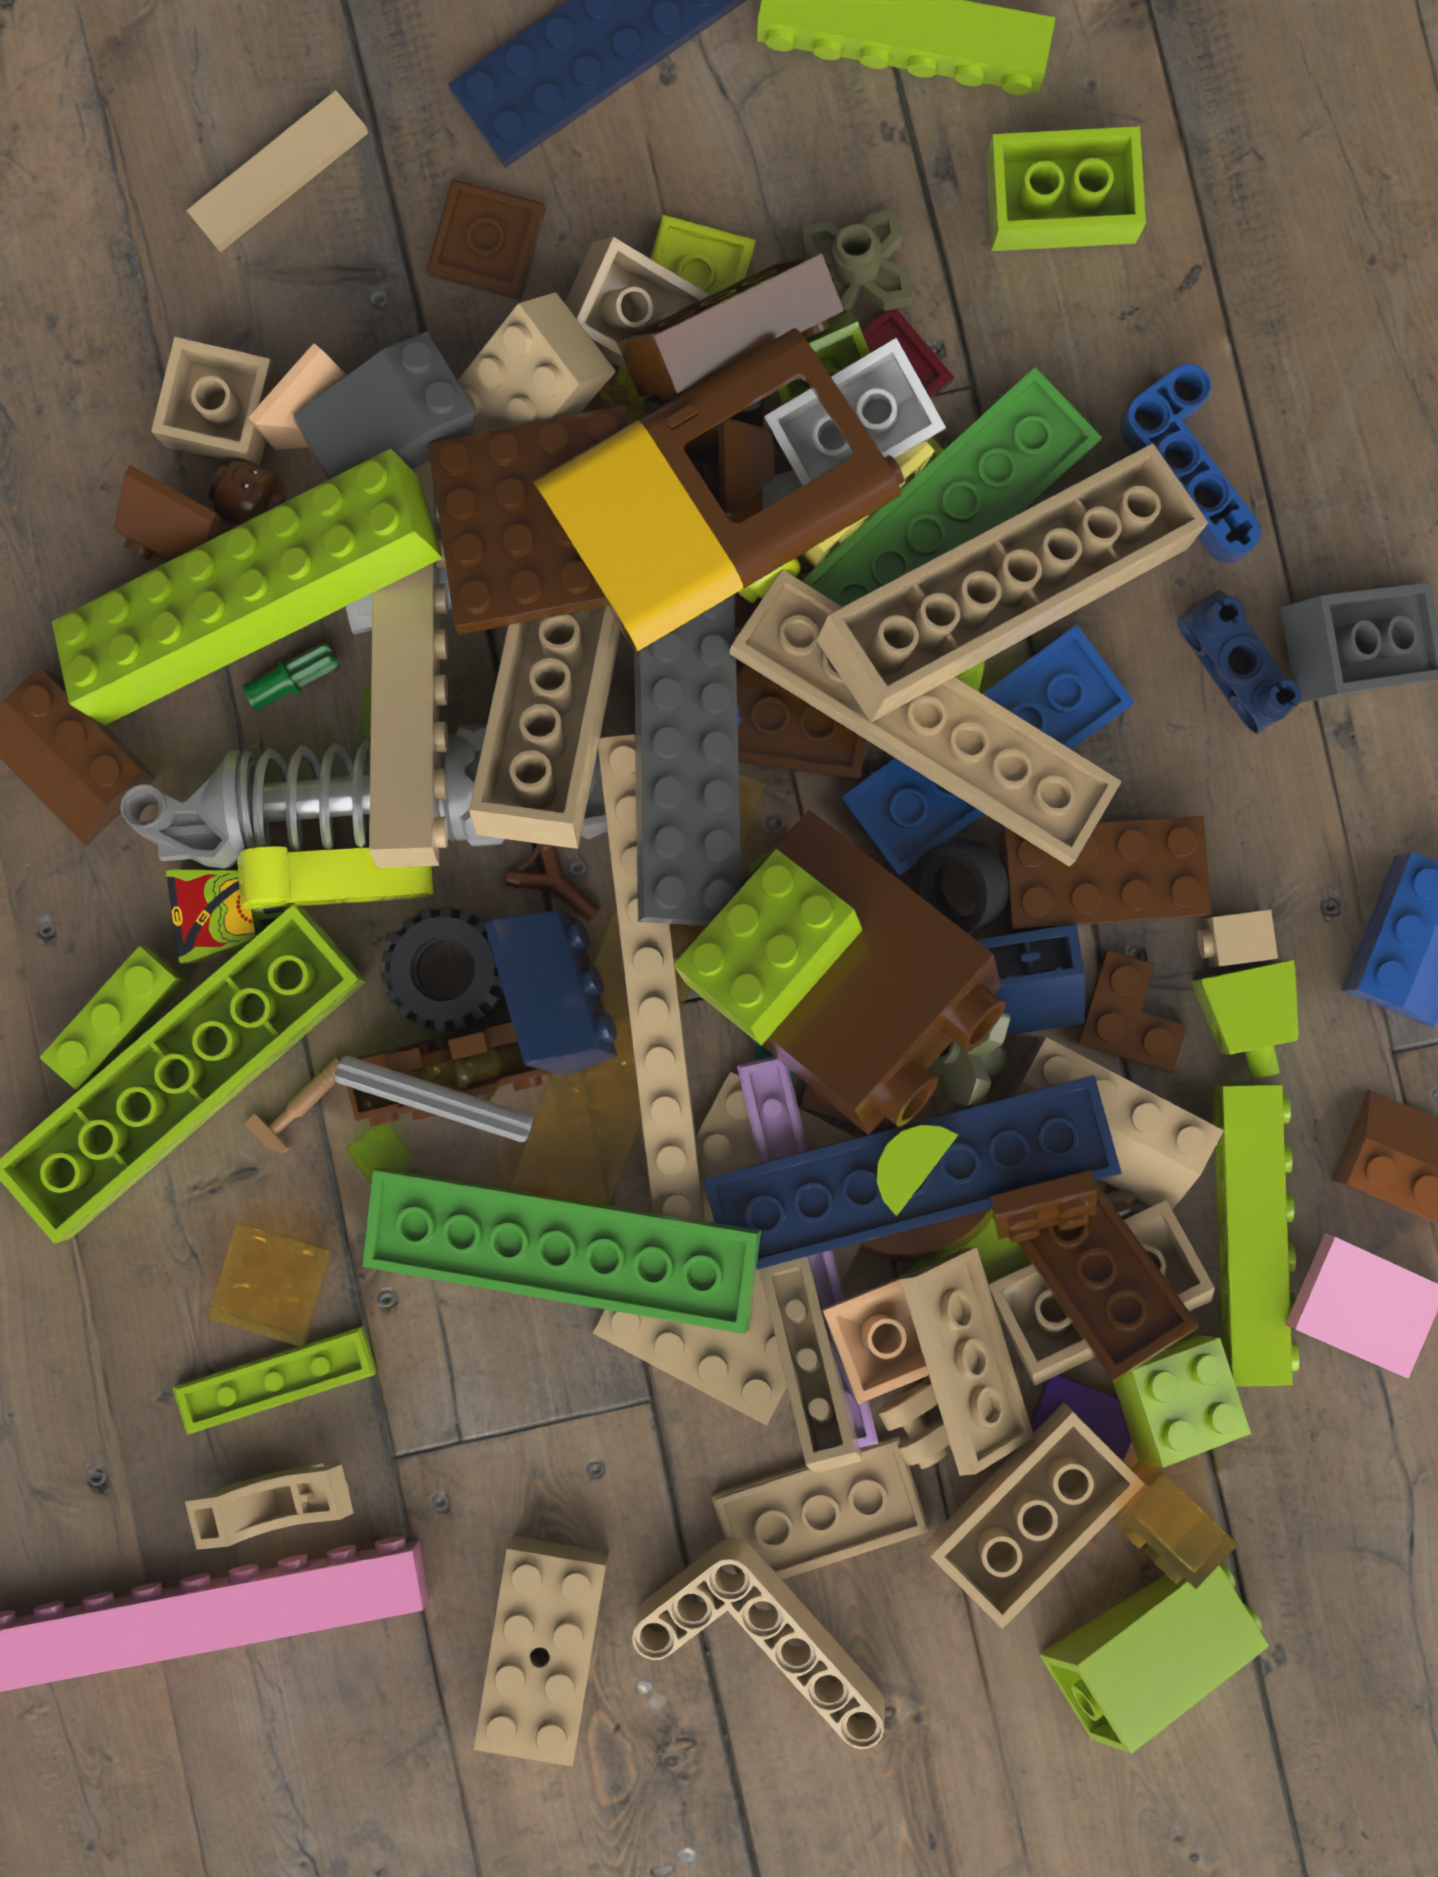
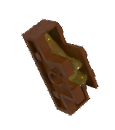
M512 1020L356 1057L357 1059L489 1102L492 1101L491 1097L495 1096V1091H498L502 1085L513 1083L514 1091L524 1090L543 1084L541 1076L550 1073L549 1071L524 1065ZM347 1086L355 1121L369 1118L370 1125L377 1126L400 1119L399 1115L410 1112L412 1113L413 1120L435 1116V1114Z

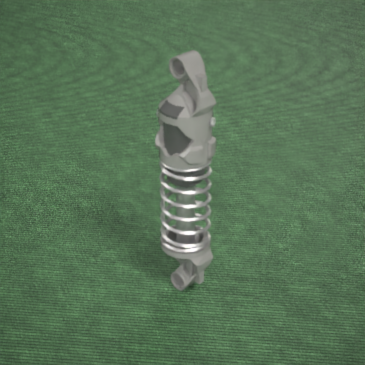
M488 722L460 724L457 732L448 733V751L439 752V769H446L448 778V798L439 800V817H446L448 838L450 840H467L473 847L502 845L505 841L502 838L477 835L469 812ZM365 740L358 749L354 767L346 750L337 743H333L325 752L321 767L313 752L302 745L292 755L289 768L281 755L271 748H268L263 753L259 761L248 750H245V752L242 750L229 751L213 775L187 801L178 802L151 785L141 784L132 787L125 793L121 799V814L140 836L158 844V858L161 861L193 859L205 866L227 870L236 864L237 857L243 850L270 847L269 822L286 821L290 849L294 852H300L302 849L301 820L319 818L323 847L331 850L334 847L332 817L352 815L355 843L360 848H363L366 845L364 814H370V774L363 775L367 750L370 751L371 741ZM335 752L341 759L346 776L330 777L331 764ZM302 755L308 760L314 779L297 780L298 767ZM597 756L581 836L586 839L594 838L608 831L600 761ZM269 758H272L276 763L282 782L264 783L265 770ZM152 804L159 805L158 812L152 819L140 821V814L144 808Z

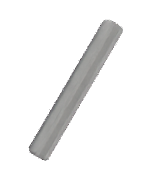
M343 1056L335 1072V1081L339 1084L515 1141L525 1142L532 1127L533 1117L530 1114L354 1057Z

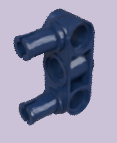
M1216 590L1179 616L1176 620L1177 625L1189 646L1242 722L1253 733L1259 734L1274 722L1283 719L1291 710L1297 707L1302 699V691L1295 681L1285 678L1264 645L1244 618L1245 609L1243 604L1237 598L1228 597L1221 590ZM1232 650L1241 652L1246 659L1247 667L1243 674L1235 673L1228 664V656Z

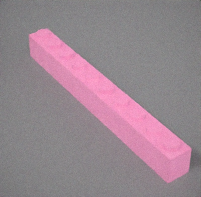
M394 1536L375 1542L374 1549L357 1552L355 1545H347L327 1551V1558L308 1561L305 1554L295 1555L279 1560L277 1562L278 1567L259 1570L258 1564H248L229 1570V1576L211 1580L209 1573H201L180 1580L181 1586L162 1589L161 1583L155 1582L135 1587L131 1590L132 1595L113 1598V1592H102L82 1599V1605L65 1608L64 1601H55L35 1607L33 1609L34 1614L16 1617L15 1610L0 1612V1692L423 1611L430 1597L419 1540L405 1542L404 1536Z

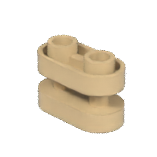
M930 1376L891 1399L877 1411L888 1431L899 1427L904 1428L908 1436L898 1444L897 1448L907 1465L918 1463L921 1469L930 1467L943 1459L947 1454L944 1448L950 1445L942 1415L924 1425L920 1418L922 1414L938 1405Z

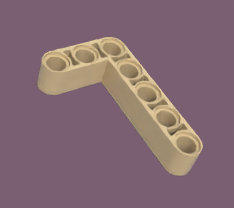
M735 1537L720 1541L648 1597L640 1606L632 1634V1642L636 1651L644 1658L661 1660L671 1655L728 1611L848 1745L858 1749H867L876 1745L882 1739L885 1701L881 1691L745 1540ZM733 1564L742 1569L743 1572L730 1574L725 1572L721 1566ZM696 1594L705 1601L693 1603L688 1601L684 1595ZM765 1601L771 1603L775 1608L764 1611L757 1608L754 1603ZM658 1623L667 1630L657 1632L649 1628L647 1624ZM798 1638L808 1644L803 1647H796L789 1644L787 1640ZM832 1675L840 1681L827 1683L821 1680L820 1677ZM856 1712H865L870 1714L872 1717L868 1719H859L853 1716L852 1714Z

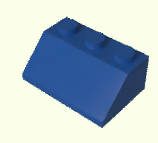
M1408 852L1394 856L1341 991L1432 1028L1436 1026L1438 1021V862L1415 852Z

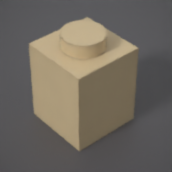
M1271 909L1217 916L1202 920L1203 929H1199L1197 932L1198 949L1201 958H1208L1209 968L1278 959Z

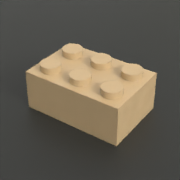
M555 292L518 303L457 382L475 410L473 434L580 414L616 371Z

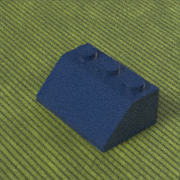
M551 911L494 919L484 923L524 1065L567 1076L618 1056L614 1040L617 1039V1029L612 1017L604 1010L600 994L604 991L603 982L596 968L591 966L587 953V948L590 947V938L581 921L560 911Z

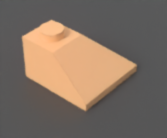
M313 343L248 419L275 450L309 448L293 419V414L347 375L321 348Z
M914 1271L821 1309L857 1404L929 1375L901 1283L902 1278L914 1273Z

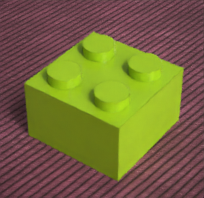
M1197 1334L1185 1337L1113 1383L1139 1462L1164 1468L1251 1434L1220 1337Z

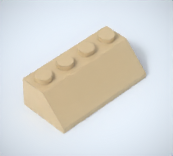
M1038 1037L1007 1097L1095 1075L1122 1174L1100 1180L1119 1190L1131 1192L1138 1200L1151 1207L1167 1200L1173 1210L1201 1175L1224 1130L1047 1037Z
M1167 1200L1124 1220L1189 1312L1212 1301L1215 1287ZM1032 1265L1026 1266L988 1285L1011 1343L1033 1386L1095 1357Z

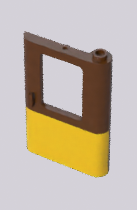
M793 328L532 481V485L544 499L607 599L612 614L625 638L634 651L639 652L901 495L899 484L904 482V476L899 465L891 455L886 457L882 455L805 337L798 329ZM803 379L809 384L850 446L853 454L846 461L745 521L733 523L727 518L684 451V447L691 440L791 381Z

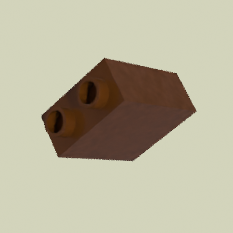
M809 809L741 883V888L777 849L855 910L863 930L762 1046L869 1135L885 1116L898 1127L909 1122L924 1107L937 1087L938 1079L927 1070L953 1040L966 1050L972 1049L979 1044L1000 1019L1006 1003L995 994L1001 987L993 953ZM702 926L696 932V934L685 944V946L675 955L674 958L676 961L690 947V945L697 939V937L705 930L707 926Z

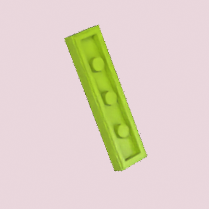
M360 1326L173 1387V1391L186 1433L189 1435L373 1376L377 1373V1369L364 1327Z

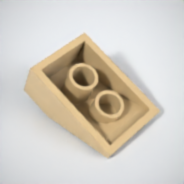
M610 237L592 242L565 304L610 363L628 370L616 343L617 340L709 296V294L617 238Z

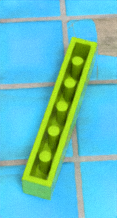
M761 0L757 25V42L765 43L769 48L776 51L786 52L791 51L793 48L810 51L815 56L825 60H837L840 57L859 60L864 66L873 69H884L887 66L907 69L910 74L922 78H929L935 75L951 77L965 86L989 84L1002 87L1004 91L1014 95H1026L1030 92L1039 94L1046 72L1056 17L966 0Z
M1279 1084L1212 1085L1213 1124L1224 1130L1214 1148L1221 1342L1236 1387L1293 1385L1292 1372L1299 1369V1349L1297 1343L1291 1341V1327L1285 1325L1297 1299L1295 1293L1290 1292L1289 1272H1294L1296 1268L1295 1247L1292 1242H1288L1287 1222H1293L1294 1219L1293 1197L1291 1193H1286V1173L1291 1172L1293 1163L1292 1150L1289 1143H1284V1124L1289 1123L1291 1117L1290 1099L1288 1094H1283V1087Z

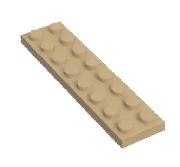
M782 569L731 645L729 654L1070 867L1078 858L1122 781L956 677L871 723L817 642V638L828 615L839 610L842 606Z

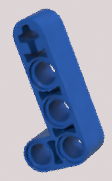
M1183 364L1134 399L1122 417L1120 433L1133 453L1153 443L1164 460V452L1167 450L1177 451L1184 457L1185 468L1176 469L1169 464L1168 466L1208 521V524L1198 535V539L1217 561L1235 563L1246 556L1258 544L1261 536V527L1257 518L1184 423L1200 409L1209 397L1211 379L1202 367L1195 364ZM1174 385H1188L1195 394V400L1185 401L1180 399L1174 391ZM1138 412L1149 413L1154 417L1157 428L1153 430L1141 428L1135 420V414ZM1194 490H1208L1214 498V507L1205 508L1200 506L1194 498ZM1223 510L1227 516L1224 519L1221 518V520L1216 525H1214L1212 521ZM1235 531L1240 533L1242 538L1232 543L1227 541L1225 537L1228 533L1231 534Z

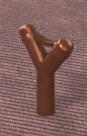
M537 843L533 854L523 865L516 870L508 869L505 873L504 883L507 887L552 891L587 922H590L601 909L599 905L564 877L557 846ZM540 852L544 872L524 871L534 862Z

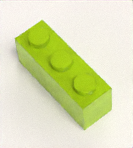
M139 946L39 1058L72 1088L79 1091L132 1045L190 980L155 948Z

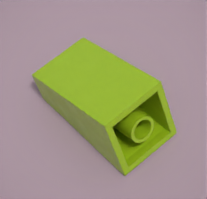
M1194 1556L1039 1654L1091 1740L1133 1754L1269 1647L1260 1632L1262 1623L1259 1617L1248 1605L1243 1604L1234 1590L1236 1586L1235 1579L1224 1564L1214 1559Z

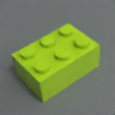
M1140 126L992 134L986 155L991 251L1136 244L1146 224Z
M776 849L674 963V967L686 985L762 1046L863 929L855 910Z

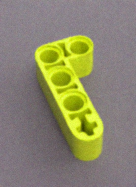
M257 847L243 850L237 857L242 909L403 900L434 895L432 866L377 868L369 848L288 852L287 847Z

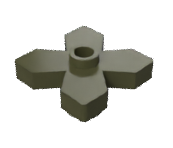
M895 210L867 214L862 224H852L842 230L830 221L802 227L805 256L823 255L844 310L829 319L851 310L860 293L864 294L884 311L911 306L912 288L908 270L887 260L901 245L900 225Z
M1002 1013L993 1029L972 1049H964L955 1040L947 1046L927 1069L938 1079L937 1087L932 1096L939 1097L947 1090L950 1102L970 1108L985 1104L991 1082L997 1080L1003 1074L1006 1067L1007 1054L1001 1045L1004 1042L1010 1022L1009 1014Z

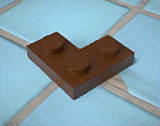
M1106 950L1104 951L1085 1013V1023L1081 1026L1076 1044L1173 1073L1187 1026L1141 1012L1154 964Z

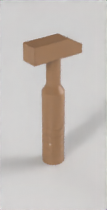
M335 1056L322 1071L287 1103L286 1110L273 1123L269 1125L256 1113L244 1123L266 1149L279 1153H286L290 1149L278 1134L294 1118L302 1117L337 1083L335 1081V1072L341 1058Z

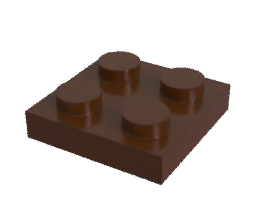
M1092 1170L991 1196L993 1222L998 1240L1009 1237L1011 1242L1026 1241L1037 1237L1040 1234L1039 1229L1059 1225L1061 1230L1073 1229L1088 1223L1089 1216L1096 1215L1097 1187Z

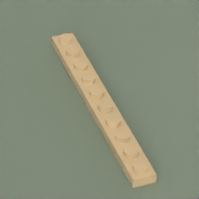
M635 734L600 738L598 753L652 1209L654 1213L705 1221L676 968L674 967L675 958L671 924L638 922Z

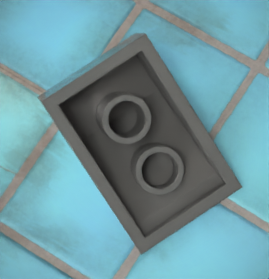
M424 332L381 350L295 412L293 420L327 479L330 480L390 448L410 468L430 461L428 443L473 435L475 410L429 333Z
M1431 582L1320 595L1280 607L1293 681L1299 685L1302 691L1300 703L1438 680V622Z

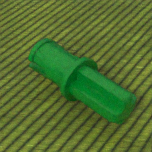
M321 642L289 661L283 658L278 660L276 668L249 683L242 684L243 693L256 712H260L266 706L292 692L297 695L302 693V686L337 668L339 665L337 656L326 642Z

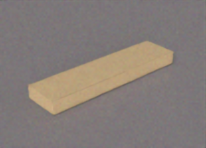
M335 90L186 211L221 253L369 133L367 127Z

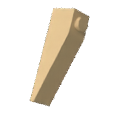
M809 1257L760 1269L806 1466L813 1473H818L863 1461L830 1333L821 1310L823 1307Z

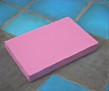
M1325 1233L1285 1325L1409 1379L1438 1312V1284Z

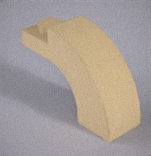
M323 1462L258 1476L185 1501L197 1550L228 1547L272 1530L298 1524L340 1520L354 1513L342 1464L324 1466Z

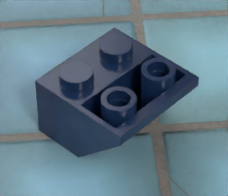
M1077 924L976 940L994 954L1001 987L995 994L1006 1003L1003 1013L1010 1015L1006 1035L1085 1023V973Z

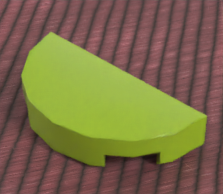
M920 1124L901 1130L886 1144L878 1160L877 1184L884 1203L896 1216L956 1139L957 1133L941 1125Z

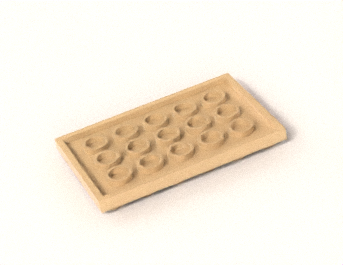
M729 1072L695 1137L705 1221L714 1222L703 1179L760 1163L740 1077L732 1072ZM798 1107L808 1150L856 1138ZM857 1244L832 1250L840 1285L860 1248ZM760 1269L756 1270L749 1330L745 1334L611 1310H604L593 1331V1334L766 1426L787 1388Z

